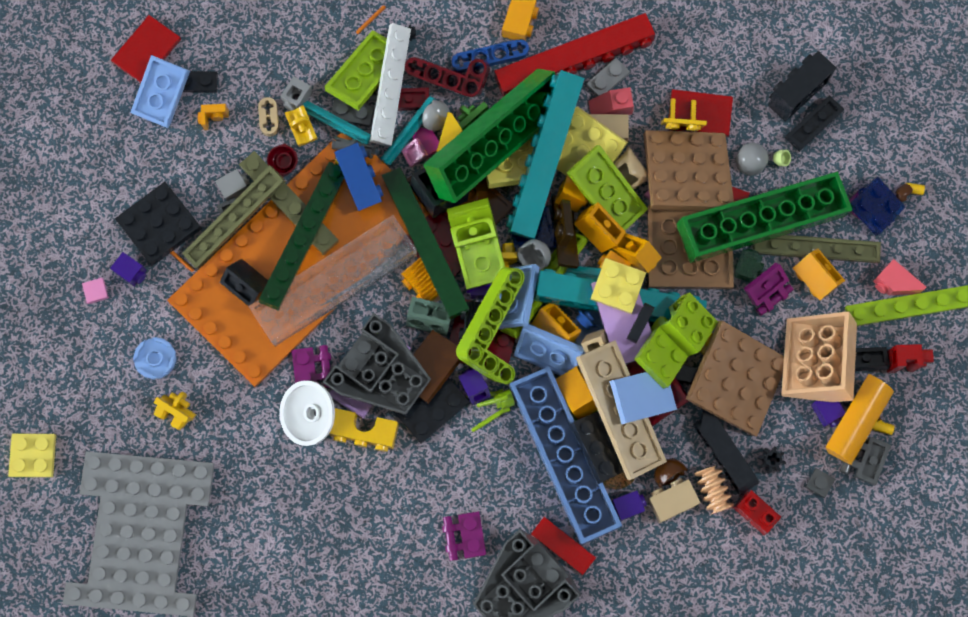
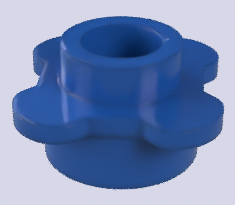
M583 310L578 311L580 314L576 319L583 327L588 330L591 326H596L593 322L595 317L588 310L585 312Z

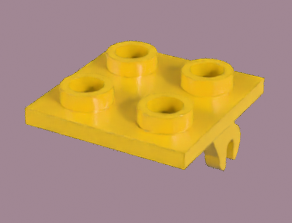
M671 98L670 117L661 120V125H666L665 129L678 130L680 126L686 127L687 131H699L707 124V121L696 120V100H691L690 120L675 119L676 99Z

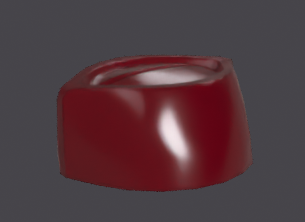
M286 144L274 147L267 156V165L272 166L283 178L294 171L298 162L297 153Z

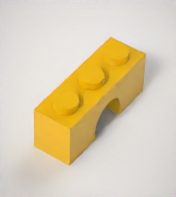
M335 408L334 424L329 433L330 436L334 437V441L346 443V439L355 441L354 445L360 447H367V444L376 446V450L388 452V448L394 449L399 427L398 421L377 417L374 427L370 431L362 432L356 428L358 415L355 412Z

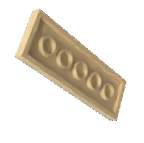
M616 340L576 357L627 480H632L666 463V458L648 417L621 424L610 381L628 377L630 373Z

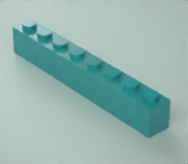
M560 70L556 75L553 74L549 86L552 87L550 95L547 94L543 106L546 109L544 115H540L537 126L540 127L538 135L534 134L531 142L533 151L526 158L525 166L527 170L525 175L522 174L518 186L521 189L519 195L516 194L513 199L512 206L515 208L513 214H509L506 222L508 233L529 240L535 239L585 79L583 77Z
M551 269L540 270L533 301L599 312L596 301L590 300L593 293L591 283L597 282V278H580L573 273H564L563 275ZM656 288L640 289L639 292L643 305L647 303L655 307L648 320L650 322H655L660 316L666 317L669 321L672 317L669 307L681 297L677 292L662 293ZM694 296L706 309L707 301Z

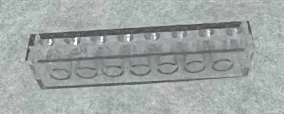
M392 215L297 275L279 311L259 303V300L248 307L272 344L277 346L418 256L417 250L397 219Z

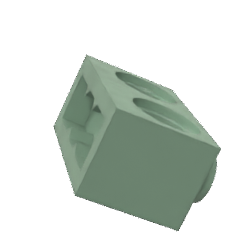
M412 296L407 313L406 326L427 332L434 330L440 335L447 336L451 319L443 304Z

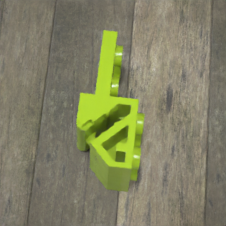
M485 198L448 208L447 213L451 225V234L457 250L466 289L469 290L492 284L498 271L505 267L489 199Z
M690 292L682 295L669 307L670 315L672 316L669 321L663 316L656 319L650 328L652 333L634 358L663 389L670 386L688 356L700 352L718 322Z

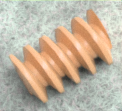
M716 466L694 473L696 477H702L697 484L705 485L700 492L708 493L703 498V501L711 502L706 506L707 510H714L710 515L734 506V503H727V500L732 496L731 494H724L728 486H721V483L726 479L718 478V475L723 471L722 469H715Z

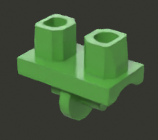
M483 102L477 108L471 105L468 109L462 105L459 108L462 114L457 117L460 121L461 129L465 130L488 110V105Z

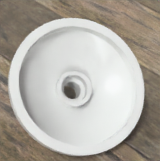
M314 381L295 383L286 391L280 405V421L284 432L293 442L304 446L318 444L328 436L335 419V408L330 393L324 386Z

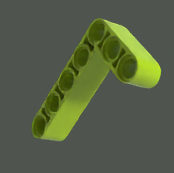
M503 267L498 271L456 349V355L461 361L491 381L502 384H510L514 380L515 370L487 349L525 280L523 271L518 268Z

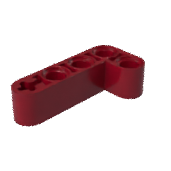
M412 57L406 61L405 71L411 76L467 97H477L484 89L490 72V66L483 59H474L469 64L465 75L425 59ZM479 62L484 65V71L481 74H477L475 71V65ZM417 63L418 66L425 68V70H415L412 64ZM433 68L439 71V76L435 80L430 76ZM452 75L458 78V83L454 87L449 83V78ZM471 82L477 85V90L474 94L468 91V85Z

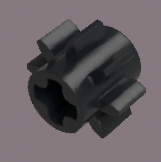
M773 447L770 452L767 448L763 449L765 456L761 455L758 457L763 463L760 469L767 468L768 474L773 469L776 472H780L781 468L779 465L786 464L782 460L784 452H777L776 447ZM772 455L774 456V460L777 461L773 465H771L770 460H767V458H769Z

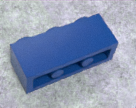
M358 143L335 151L334 154L357 210L360 211L382 202L380 197L384 195L380 185L375 186L373 177L376 175L372 166H367L364 158L368 156L364 146H359Z

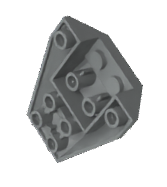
M373 313L361 329L362 334L341 363L333 367L323 383L341 396L406 415L429 384L431 378L392 325Z
M519 529L503 545L473 605L483 617H551L565 611L581 596V593L568 571L539 540L524 530Z

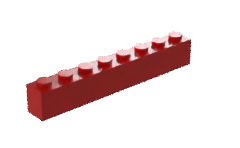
M646 13L494 70V78L504 97L536 69L554 71L555 74L560 70L576 74L577 70L582 68L585 70L591 69L598 62H609L616 55H628L637 47L646 48L650 46L654 41L655 32Z

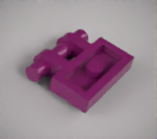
M774 263L744 288L753 305L759 306L761 304L756 309L760 316L772 311L774 306L779 301L787 299L789 297L788 294L794 289L790 284L783 287L789 279L778 263Z
M328 345L319 346V355H314L313 347L292 350L295 383L300 381H324L331 371L329 362L331 361V353H328ZM321 362L322 373L316 374L315 363Z
M479 511L458 515L459 524H453L451 516L443 517L444 526H442V530L446 535L447 541L445 549L446 553L449 554L450 561L458 560L457 551L461 550L464 551L465 559L486 555ZM455 531L461 532L462 543L460 544L455 542Z

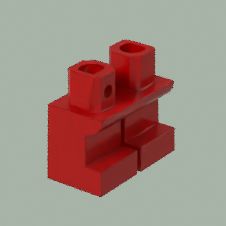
M922 344L895 345L887 351L890 363L887 373H896L906 367L907 371L913 373L919 368H925L927 364L934 362L933 349L922 350Z
M752 490L747 491L733 507L747 521L751 520L749 523L764 536L781 518L775 510Z

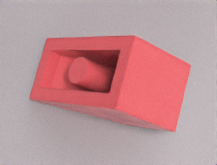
M630 87L610 90L588 101L590 114L632 115L634 104Z
M894 259L873 281L876 284L875 288L880 293H887L889 296L919 294L926 288L923 283Z

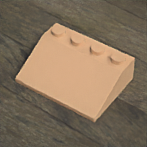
M849 311L787 319L781 392L783 397L825 402L854 400L857 323Z

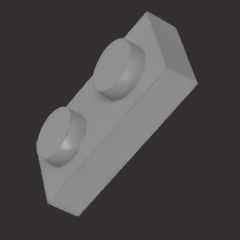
M615 58L586 83V86L596 96L612 90L630 74V71Z

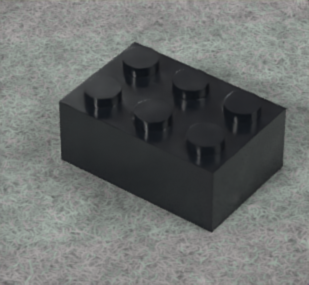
M820 51L816 52L813 56L809 54L802 61L803 65L799 69L795 67L787 75L788 79L784 83L780 81L773 88L774 92L769 96L771 100L768 106L785 122L829 82L837 68Z

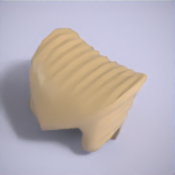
M628 146L614 165L630 186L636 189L648 181L647 169L634 155L630 146Z

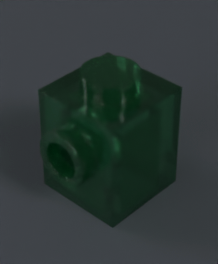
M743 249L734 270V277L751 283L756 279L757 275L762 273L764 263H761L763 256L759 255V252L756 250Z

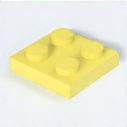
M605 258L590 300L632 314L646 272Z
M12 434L8 477L53 478L56 434Z

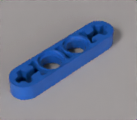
M517 39L460 52L452 57V68L459 73L467 72L470 64L468 56H471L473 61L479 54L486 57L489 66L520 60L528 55L529 45L525 40ZM518 45H521V48H525L523 53H519L516 50ZM508 47H511L512 56H509ZM497 50H503L506 56L499 59L494 54ZM458 59H462V61L464 62L463 67H460L459 64H456L458 63ZM482 63L475 65V70L484 68Z

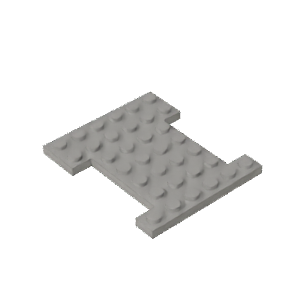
M86 451L79 494L100 497L88 584L66 582L63 604L194 617L197 594L176 592L187 506L209 507L215 464Z

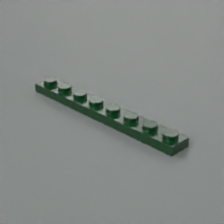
M328 162L259 298V303L279 311L345 179L339 165Z

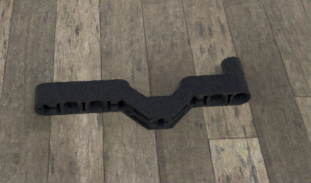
M682 365L675 377L678 382L692 384L698 368ZM703 409L702 418L693 424L694 428L707 448L710 447L713 451V457L719 466L722 465L725 469V475L737 493L742 495L758 485L759 480L718 420V417Z

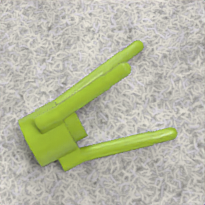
M510 389L490 392L491 397L494 396V399L477 403V407L495 403L497 409L501 408V410L471 429L472 432L482 428L503 413L510 411V407L515 405Z

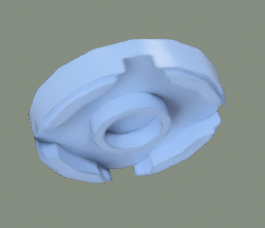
M153 337L152 339L144 340L135 349L133 356L135 368L145 378L161 379L173 370L176 363V351L165 339Z

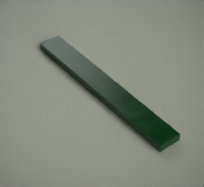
M401 167L383 174L382 178L449 318L452 319L470 311Z

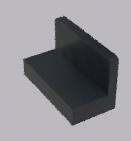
M243 259L228 266L220 280L223 286L250 308L257 304L268 282L264 276Z

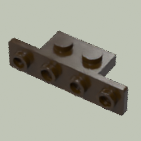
M553 195L551 201L558 265L577 269L579 267L575 225L573 224L574 213L571 210L570 201L562 199L558 205L554 203L557 195Z

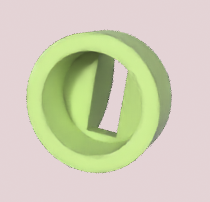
M778 150L773 155V161L778 166H788L791 162V154L788 150Z

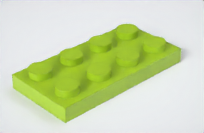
M372 30L324 86L325 91L359 111L379 87L387 38Z
M596 145L567 172L591 205L599 202L624 230L628 229L648 210L600 145Z

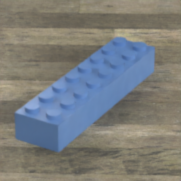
M548 366L510 383V390L580 545H584L621 528L622 524L603 482L597 483L570 426L574 419L550 367Z

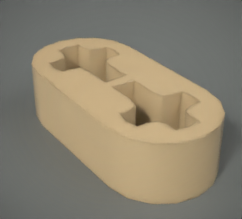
M266 97L260 100L258 105L259 125L262 133L265 136L271 137L279 131L278 107L274 99ZM267 103L273 106L270 108L269 115H267L265 108H263L266 107ZM268 119H270L272 125L275 126L271 127V131H268L267 128H264L268 125Z

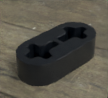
M644 303L626 339L635 344L637 343L655 307Z

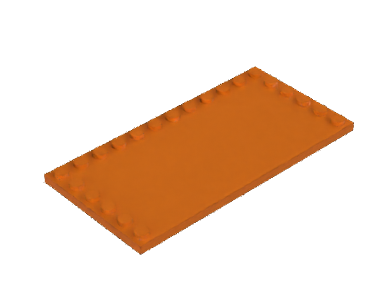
M340 133L337 136L339 138L352 140L351 137L343 133ZM332 141L287 184L305 205L308 204L328 162L335 164L334 152L338 150L332 149ZM375 154L372 159L368 157L364 159L367 166L371 165L376 176L373 177L375 186L379 184L384 195L380 197L382 202L358 211L344 179L323 221V224L334 234L339 242L324 256L313 244L311 245L279 311L259 303V300L254 307L250 308L220 283L226 268L240 259H243L269 280L296 227L272 200L167 300L255 388L409 235L382 178L383 174L392 170ZM414 193V196L426 218L429 215V213Z

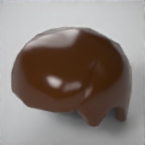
M675 458L666 459V463L655 469L654 480L660 488L676 481L680 475H685L684 471H688L680 460Z

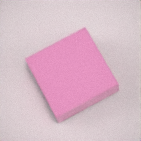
M418 138L412 140L401 151L410 167L416 166L428 157L425 148Z
M103 278L82 283L88 304L109 298Z

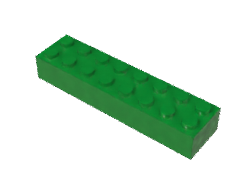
M536 69L423 164L439 199L456 203L539 131L540 127L537 126L540 115H544L546 109L543 104L546 95L551 93L552 87L549 85L553 74H555L554 71Z
M837 171L684 216L676 225L690 263H694L844 218L852 211V207Z

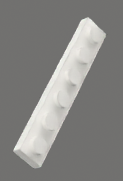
M394 23L389 25L370 142L386 147L392 145L411 32L410 28Z

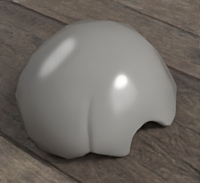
M432 100V103L423 112V126L431 131L443 129L447 113L450 112L448 106L441 100Z
M755 142L743 145L736 156L737 168L745 175L753 176L760 174L767 166L769 160L768 151L762 145Z
M531 239L518 248L517 256L523 266L536 264L540 267L539 270H542L550 264L551 252L544 242Z

